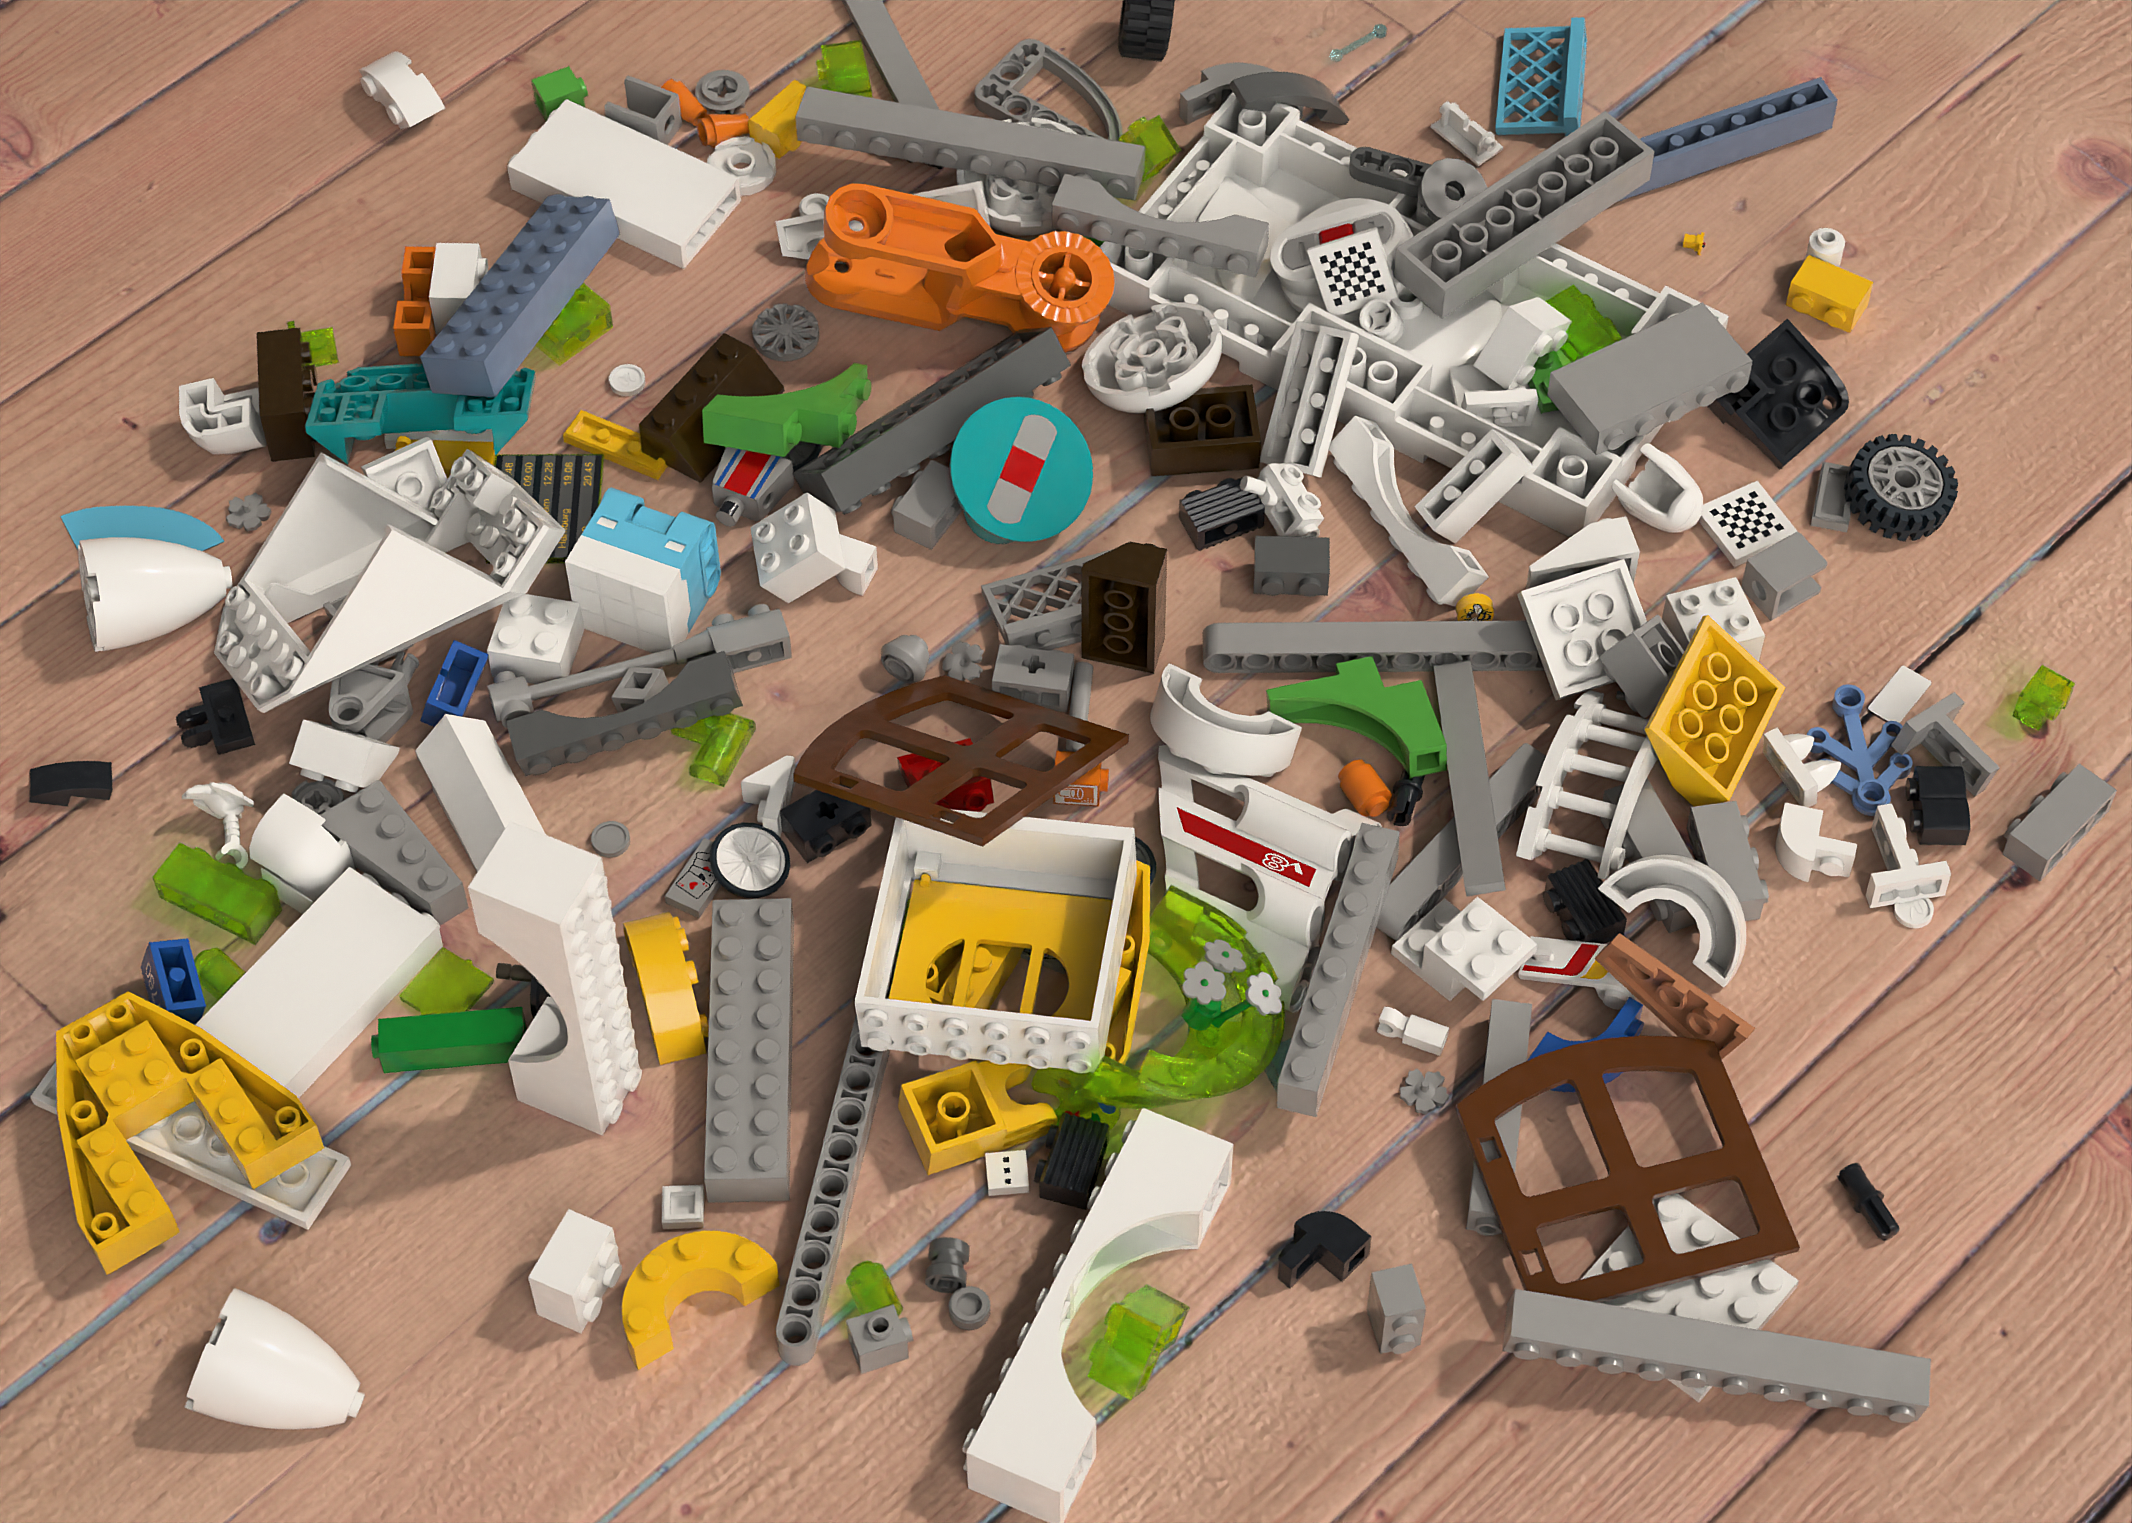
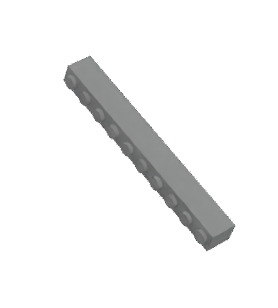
M806 87L795 116L798 141L972 171L979 174L1006 177L1013 180H1023L1047 186L1059 187L1064 174L1099 182L1115 198L1136 200L1145 171V146L813 87Z
M1519 1289L1514 1290L1507 1303L1503 1351L1514 1353L1516 1357L1524 1360H1535L1539 1357L1553 1359L1559 1365L1566 1367H1577L1582 1364L1598 1367L1599 1371L1608 1374H1618L1623 1371L1636 1373L1641 1378L1649 1381H1660L1666 1378L1681 1381L1682 1385L1691 1388H1701L1706 1385L1723 1388L1724 1392L1732 1395H1743L1749 1392L1764 1395L1767 1400L1774 1402H1785L1790 1399L1806 1402L1807 1406L1816 1409H1826L1831 1406L1844 1408L1850 1414L1857 1416H1868L1872 1413L1889 1416L1890 1420L1899 1423L1917 1421L1929 1407L1931 1359Z

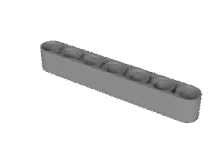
M1528 743L1519 747L1489 779L1498 839L1537 799L1542 791V787L1536 786V782L1546 755ZM1455 816L1389 885L1376 928L1396 942L1429 913L1463 878Z

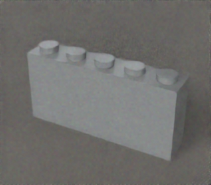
M1702 302L1552 371L1547 396L1594 454L1598 455L1606 450L1617 449L1624 442L1638 435H1646L1654 428L1668 421H1676L1683 417L1685 413L1700 406L1706 407L1717 398L1730 392L1736 393L1748 384L1753 361Z

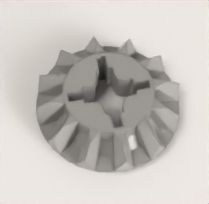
M718 70L706 74L698 81L695 94L696 99L707 109V112L715 110L717 114H721L722 111H729L733 114L736 107H745L746 99L750 98V87L748 81L741 74L730 70ZM726 87L728 93L723 98H719L718 95Z

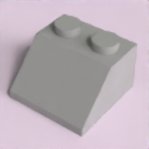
M1657 614L1601 654L1599 658L1603 662V669L1611 680L1616 681L1625 693V700L1633 711L1638 712L1644 719L1654 712L1684 650Z

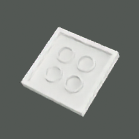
M1624 559L1529 588L1517 594L1556 701L1616 682L1611 680L1605 673L1603 662L1599 656L1647 622Z

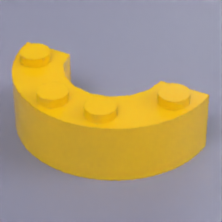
M665 912L623 923L626 944L639 980L659 1064L663 1065L706 1054L704 1038L709 1037V1024L705 1013L698 1014L692 985L698 983V977L693 960L685 961L683 952L689 951L684 927L681 928L678 916L672 917L670 912Z
M697 1231L683 1234L653 1249L632 1272L622 1300L624 1331L629 1353L636 1368L639 1370L674 1349L669 1320L675 1308L688 1296L702 1291H721L734 1296L741 1304L747 1306L780 1286L776 1261L753 1241L723 1231Z

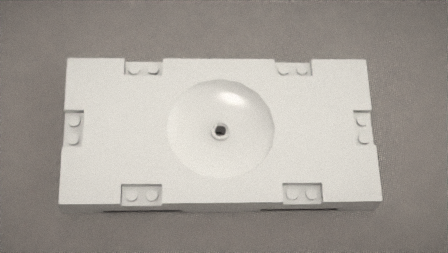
M1234 93L1228 97L1204 125V136L1138 211L1139 213L1163 220L1199 222L1200 215L1220 184L1228 176L1292 225L1300 222L1311 212L1326 204L1350 198L1371 199L1393 206L1408 224L1413 236L1435 223L1427 216L1428 212L1424 206L1421 207L1418 198L1363 183L1352 178L1349 173L1350 155L1357 148L1300 121V110L1283 103H1276L1269 113L1243 109ZM1393 170L1389 173L1395 178H1404L1408 175L1403 170ZM1448 186L1447 197L1455 201L1460 200L1458 190ZM1105 241L1100 246L1108 257L1114 273V290L1108 303L1109 306L1127 315L1132 314L1133 318L1153 312L1151 306L1164 303L1185 302L1206 308L1214 315L1222 336L1221 353L1239 361L1240 372L1276 390L1279 389L1297 321L1318 326L1322 325L1359 335L1337 421L1347 425L1354 416L1376 422L1395 450L1421 463H1424L1430 457L1451 469L1491 429H1494L1513 441L1533 465L1498 502L1568 537L1573 536L1590 523L1599 520L1616 496L1611 487L1612 483L1616 479L1623 484L1627 482L1635 471L1636 461L1642 454L1640 449L1646 443L1650 444L1664 424L1654 428L1646 435H1638L1624 442L1617 449L1606 450L1595 455L1559 410L1541 413L1537 406L1531 426L1498 427L1456 406L1449 375L1450 367L1474 365L1508 307L1536 297H1540L1572 321L1566 331L1568 334L1566 342L1556 351L1563 366L1701 303L1667 286L1660 293L1555 243L1442 319L1404 286L1398 297L1389 303L1403 320L1404 324L1402 336L1397 342L1391 344L1365 331L1360 324V320L1347 322L1310 303L1299 313L1284 296L1280 280L1273 268L1253 301L1249 303L1224 290L1215 267L1203 266L1174 257L1170 258ZM1706 305L1726 329L1729 316ZM1528 383L1525 385V389H1530Z

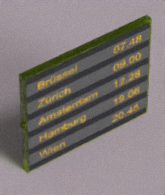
M496 454L494 466L514 479L566 530L546 563H565L599 507L602 499L604 454ZM485 558L486 564H491V563Z

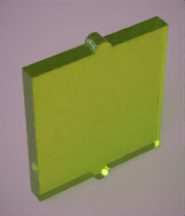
M442 947L399 997L400 1000L419 1011L421 1015L469 1011L493 985L494 978L473 966L472 960H463Z

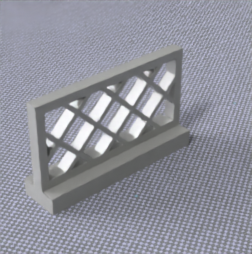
M1108 551L982 585V595L1005 645H1022L1027 648L1049 651L1081 642V603H1077L1081 597V582L1076 583L1065 578L1070 574H1081L1083 563ZM1038 583L1050 585L1045 593L1030 589L1032 585ZM1058 588L1073 592L1069 600L1053 595ZM1005 592L1015 595L1010 603L995 599L994 597ZM1023 598L1038 602L1033 610L1018 606ZM1047 605L1059 608V610L1045 614L1042 613ZM1011 615L1024 618L1009 624L1006 623Z

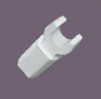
M1390 1007L1383 1008L1379 1018L1380 1024L1377 1032L1381 1035L1402 1038V1043L1438 1056L1442 1053L1449 1033V1027L1415 1015H1411L1410 1018L1406 1017L1401 1012Z

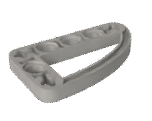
M1026 39L1019 42L975 87V105L977 109L995 120L1011 119V123L1031 122V117L1042 118L1060 123L1079 135L1105 139L1019 93L1042 68H1045L1067 83L1089 103L1101 119L1107 131L1108 140L1122 142V125L1119 115L1105 92L1076 64L1038 40ZM1008 72L1019 75L1014 80H1006L1001 76ZM1015 107L1026 110L1022 115H1013L1008 111Z

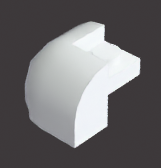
M214 378L179 386V415L181 423L190 438L201 448L212 454H235L267 446L259 413V387L224 395Z
M284 793L260 820L252 836L249 848L250 859L264 866L266 871L313 902L349 867L356 871L351 851L346 841L340 840L337 842L322 827L326 819Z

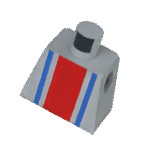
M726 447L712 481L714 504L719 507L716 518L722 524L729 527L735 526L740 516L754 521L763 520L794 485L792 461L780 456Z

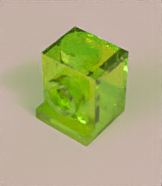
M2041 665L2019 694L2012 716L2019 719L2027 727L2039 731L2047 719L2054 721L2061 710L2067 707L2075 683Z

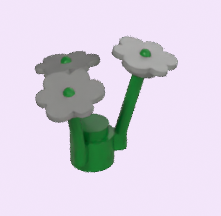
M1218 939L1214 943L1207 942L1204 945L1207 962H1199L1195 969L1187 968L1183 974L1186 981L1182 985V991L1185 996L1191 999L1183 1008L1181 1016L1195 1030H1206L1211 1024L1216 1028H1220L1226 1020L1251 1006L1256 1007L1261 1015L1269 1013L1278 1014L1282 1010V1003L1279 999L1281 996L1280 988L1273 984V980L1268 973L1260 972L1256 976L1251 975L1247 978L1249 988L1245 993L1246 999L1224 1012L1221 1011V1000L1226 995V988L1223 985L1225 976L1221 971L1226 973H1232L1233 970L1243 972L1246 968V963L1241 959L1242 953L1237 949H1232L1223 940Z

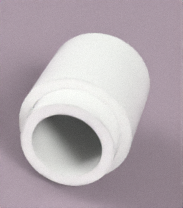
M1831 228L1815 230L1810 236L1805 259L1808 255L1840 267L1845 246L1844 237L1838 231Z

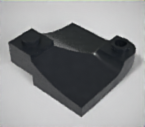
M1788 318L1747 353L1753 361L1748 384L1736 393L1730 392L1717 398L1707 406L1723 424L1726 422L1743 434L1779 469L1783 468L1839 419L1849 406L1848 393L1840 377ZM1823 401H1830L1832 409H1826L1823 406Z

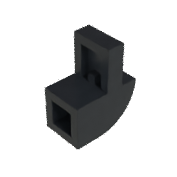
M1318 1211L1307 1214L1294 1223L1293 1241L1289 1242L1278 1256V1279L1288 1288H1291L1318 1262L1343 1282L1369 1256L1372 1236L1342 1214L1330 1211Z

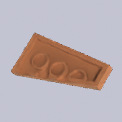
M1620 933L1594 958L1678 1037L1714 1041L1721 1059L1737 1048L1756 1029Z

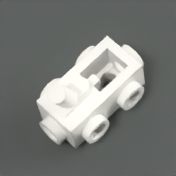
M1271 463L1260 471V476L1257 479L1249 476L1242 478L1240 483L1241 490L1257 494L1265 507V514L1278 536L1318 537L1320 535L1318 526L1324 520L1319 511L1321 502L1316 495L1307 492L1301 482L1304 478L1303 473L1298 467L1290 463Z

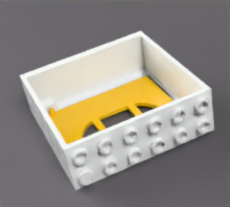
M954 810L975 818H980L988 814L982 812ZM896 817L855 998L861 1047H869L876 1051H886L887 1049L907 1051L919 1056L927 1054L943 1055L956 1060L970 1058L988 1060L995 1064H1025L1037 1069L1052 1067L1070 1069L1076 1073H1101L1137 877L1135 829L1024 817L982 847ZM940 819V820H943V821H946V822H949V823H952V824H953V822H950V821H947V820H944V819ZM914 882L889 999H886L911 883ZM961 943L965 944L952 1006L933 1004L926 990V980L931 966L948 949ZM979 944L1028 948L1032 950L1019 1013L965 1007ZM1049 952L1061 962L1069 978L1068 993L1063 1004L1053 1015H1032L1044 954Z

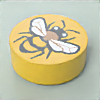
M1473 593L1462 597L1456 604L1457 620L1492 621L1494 618V608L1491 598L1480 593Z

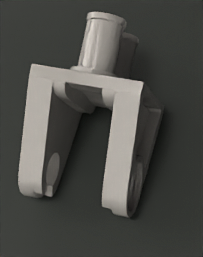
M401 651L396 654L390 669L378 666L381 661L379 659L333 680L329 701V715L333 727L386 743L413 714L407 686L419 666V660L414 655L408 653L404 661L405 652Z

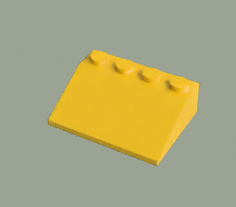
M1709 615L1703 616L1644 729L1672 787L1694 807L1724 803L1730 800L1785 689V686Z

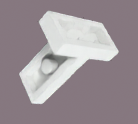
M1892 803L1877 806L1872 831L1888 871L1871 874L1865 895L1869 907L1893 905L1896 902L1902 903L1924 897L1945 896L1951 876L1947 861L1919 865L1916 851L1913 848L1909 849L1906 841L1907 832L1904 820L1901 817L1897 818Z

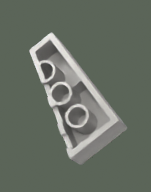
M380 780L375 781L320 814L321 817L326 819L322 827L337 842L340 840L346 841L351 851L355 869L358 868L362 872L371 875L377 880L382 889L386 888L391 893L400 894L406 899L410 907L420 914L426 912L434 917L439 925H442L469 908L462 881Z

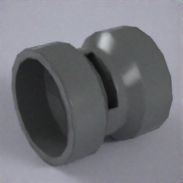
M950 1237L932 1240L929 1244L928 1258L932 1262L926 1269L925 1284L930 1289L942 1293H954L960 1288H966L967 1272L964 1270V1265L969 1262L970 1246L960 1239Z

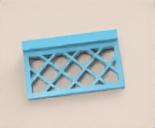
M1585 17L1571 18V26L1505 28L1495 127L1496 135L1565 133L1566 137L1581 127L1587 52ZM1564 38V42L1555 49L1545 44L1550 39ZM1512 40H1527L1530 43L1521 50H1518L1512 45ZM1537 49L1546 54L1536 62L1528 57ZM1552 61H1556L1562 66L1552 74L1544 69ZM1518 62H1522L1528 67L1518 75L1510 70ZM1536 73L1544 80L1532 87L1526 80ZM1552 85L1560 92L1548 99L1541 92ZM1518 86L1526 93L1514 100L1507 93ZM1534 98L1542 105L1530 112L1523 105ZM1550 110L1558 116V121H1542L1539 118ZM1515 111L1524 117L1518 122L1504 123L1505 118Z

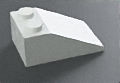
M1627 517L1605 518L1598 522L1590 523L1529 566L1526 589L1622 559L1625 560L1634 585L1640 551Z

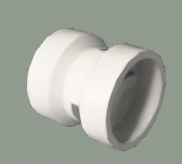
M1380 299L1370 301L1360 312V324L1365 331L1391 344L1397 342L1404 331L1403 320L1387 301Z

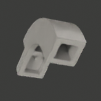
M1225 63L1206 68L1201 71L1200 84L1190 86L1180 93V117L1188 125L1217 111L1233 93L1229 86L1233 79L1256 73L1277 71L1250 63ZM1289 105L1297 110H1300L1299 119L1303 118V107Z

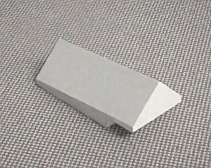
M445 714L415 752L431 781L434 794L478 872L510 821L545 834L486 721Z

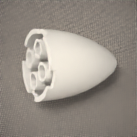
M109 537L79 541L78 561L82 591H84L85 606L88 614L87 623L95 652L128 647L170 633L209 611L226 597V589L233 587L229 566L223 567L220 559L181 544L134 537Z
M234 1288L220 1313L219 1318H221V1321L217 1323L209 1343L204 1348L186 1396L189 1399L185 1408L216 1419L269 1429L322 1428L345 1423L348 1416L356 1418L365 1394L358 1392L361 1383L343 1359L317 1334L291 1315L266 1301Z

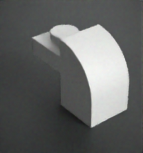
M1785 803L1775 845L1776 855L1782 867L1792 876L1806 882L1809 881L1811 870L1820 871L1829 876L1849 878L1856 855L1857 844L1819 836L1823 810Z

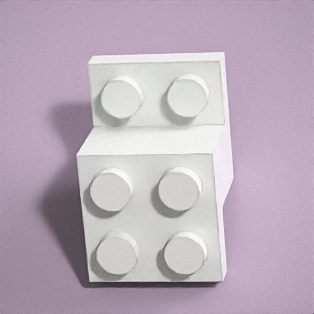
M1478 896L1462 911L1444 898L1392 945L1391 954L1447 1000L1451 1001L1466 987L1484 1001L1536 953L1537 943Z

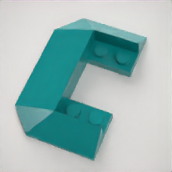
M423 364L358 367L348 371L347 377L338 383H335L332 379L318 383L305 425L306 433L348 464L355 439L370 440L381 434L455 430L465 431L469 434H478L487 429H492L496 456L528 421L536 379L535 371L526 367L520 369V372L515 371L496 397L432 393Z

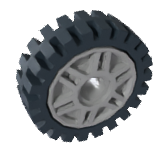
M1889 434L1886 440L1881 435L1876 437L1873 442L1870 440L1865 443L1853 459L1844 482V490H1846L1844 496L1846 502H1851L1849 508L1852 514L1860 512L1857 520L1862 525L1868 521L1871 522L1869 530L1877 533L1879 528L1883 529V537L1891 539L1894 533H1897V540L1906 541L1909 535L1912 541L1919 540L1922 535L1927 537L1934 530L1937 531L1949 515L1957 498L1958 480L1953 478L1955 475L1953 466L1946 467L1949 460L1945 455L1936 457L1938 452L1936 447L1932 445L1927 450L1924 448L1926 441L1918 438L1914 444L1911 443V436L1903 434L1900 441L1897 434Z

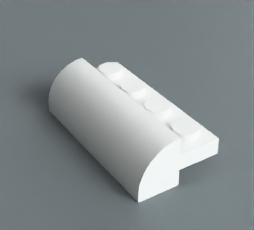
M1301 321L1296 322L1261 452L1260 462L1266 464L1290 463L1298 467L1303 474L1322 477L1359 335L1322 325L1318 326Z

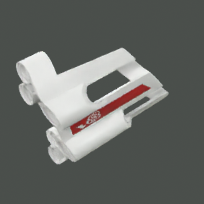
M1168 745L1159 746L1158 760L1162 788L1159 787L1161 836L1166 857L1165 884L1168 905L1265 959L1266 962L1262 972L1268 973L1273 980V984L1280 988L1281 996L1279 999L1282 1003V1008L1292 1013L1297 1012L1303 1006L1321 950L1318 941L1325 919L1324 901L1333 879L1343 882L1361 823L1382 827V825L1349 809H1342L1331 814L1244 775L1226 772L1223 774H1212L1206 771L1203 765L1188 758H1180L1173 755ZM1192 779L1243 801L1244 807L1236 821L1194 803ZM1195 853L1251 877L1256 884L1259 896L1255 908L1246 911L1199 890V876Z

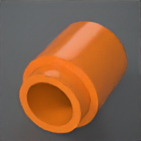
M1358 759L1342 768L1338 774V779L1341 781L1340 788L1357 812L1365 817H1376L1385 812L1389 806L1392 794L1372 765L1365 764L1363 760Z

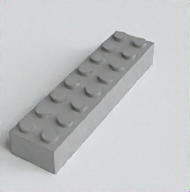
M1604 111L1397 247L1393 277L1442 319L1649 181L1655 151L1609 113Z
M791 898L713 900L704 1172L708 1203L790 1201L794 917Z

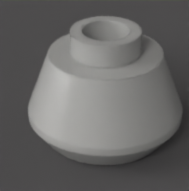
M901 635L881 648V662L892 676L905 683L919 682L924 678L930 655L928 646L923 639L916 635Z

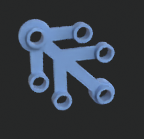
M1842 685L1835 691L1832 707L1836 714L1843 718L1850 749L1830 737L1825 729L1814 727L1808 731L1807 735L1819 738L1823 742H1813L1810 752H1826L1855 770L1858 781L1839 770L1830 784L1833 783L1852 795V804L1857 811L1864 815L1875 816L1877 806L1890 804L1891 796L1888 790L1898 779L1906 778L1910 774L1913 761L1906 753L1904 755H1901L1899 752L1895 753L1890 757L1888 768L1877 779L1874 778L1872 768L1888 749L1893 747L1891 744L1896 736H1890L1886 732H1895L1898 735L1903 726L1896 721L1886 722L1882 726L1880 735L1867 749L1859 717L1864 705L1865 695L1857 686ZM1895 763H1902L1906 767L1899 768L1895 765ZM1866 798H1872V799H1874L1875 801H1870V800H1868V799H1866Z

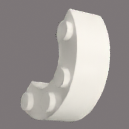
M1170 663L1165 667L1150 713V720L1154 731L1170 747V752L1180 758H1188L1203 765V768L1212 774H1223L1226 772L1238 775L1271 777L1274 773L1290 766L1302 727L1269 711L1261 715L1245 716L1220 709L1208 702L1200 693L1201 678Z
M1679 855L1648 856L1621 868L1606 879L1598 888L1628 913L1632 912L1642 903L1653 899L1672 900L1685 907L1695 918L1700 932L1699 950L1692 963L1723 988L1736 974L1746 946L1744 913L1732 888L1717 872L1707 865Z

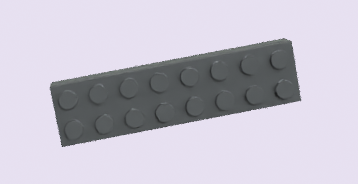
M1052 327L1020 329L850 436L840 448L833 447L792 474L803 494L809 493L835 510V512H842V514L851 513L862 505L861 500L869 494L875 496L891 487L890 481L899 475L906 477L916 472L920 468L919 462L927 457L933 459L949 450L948 444L956 439L963 424L978 409L1003 398H1031L1034 395L1032 390L1041 384L1048 386L1058 381L1062 377L1060 372L1070 367L1071 364Z

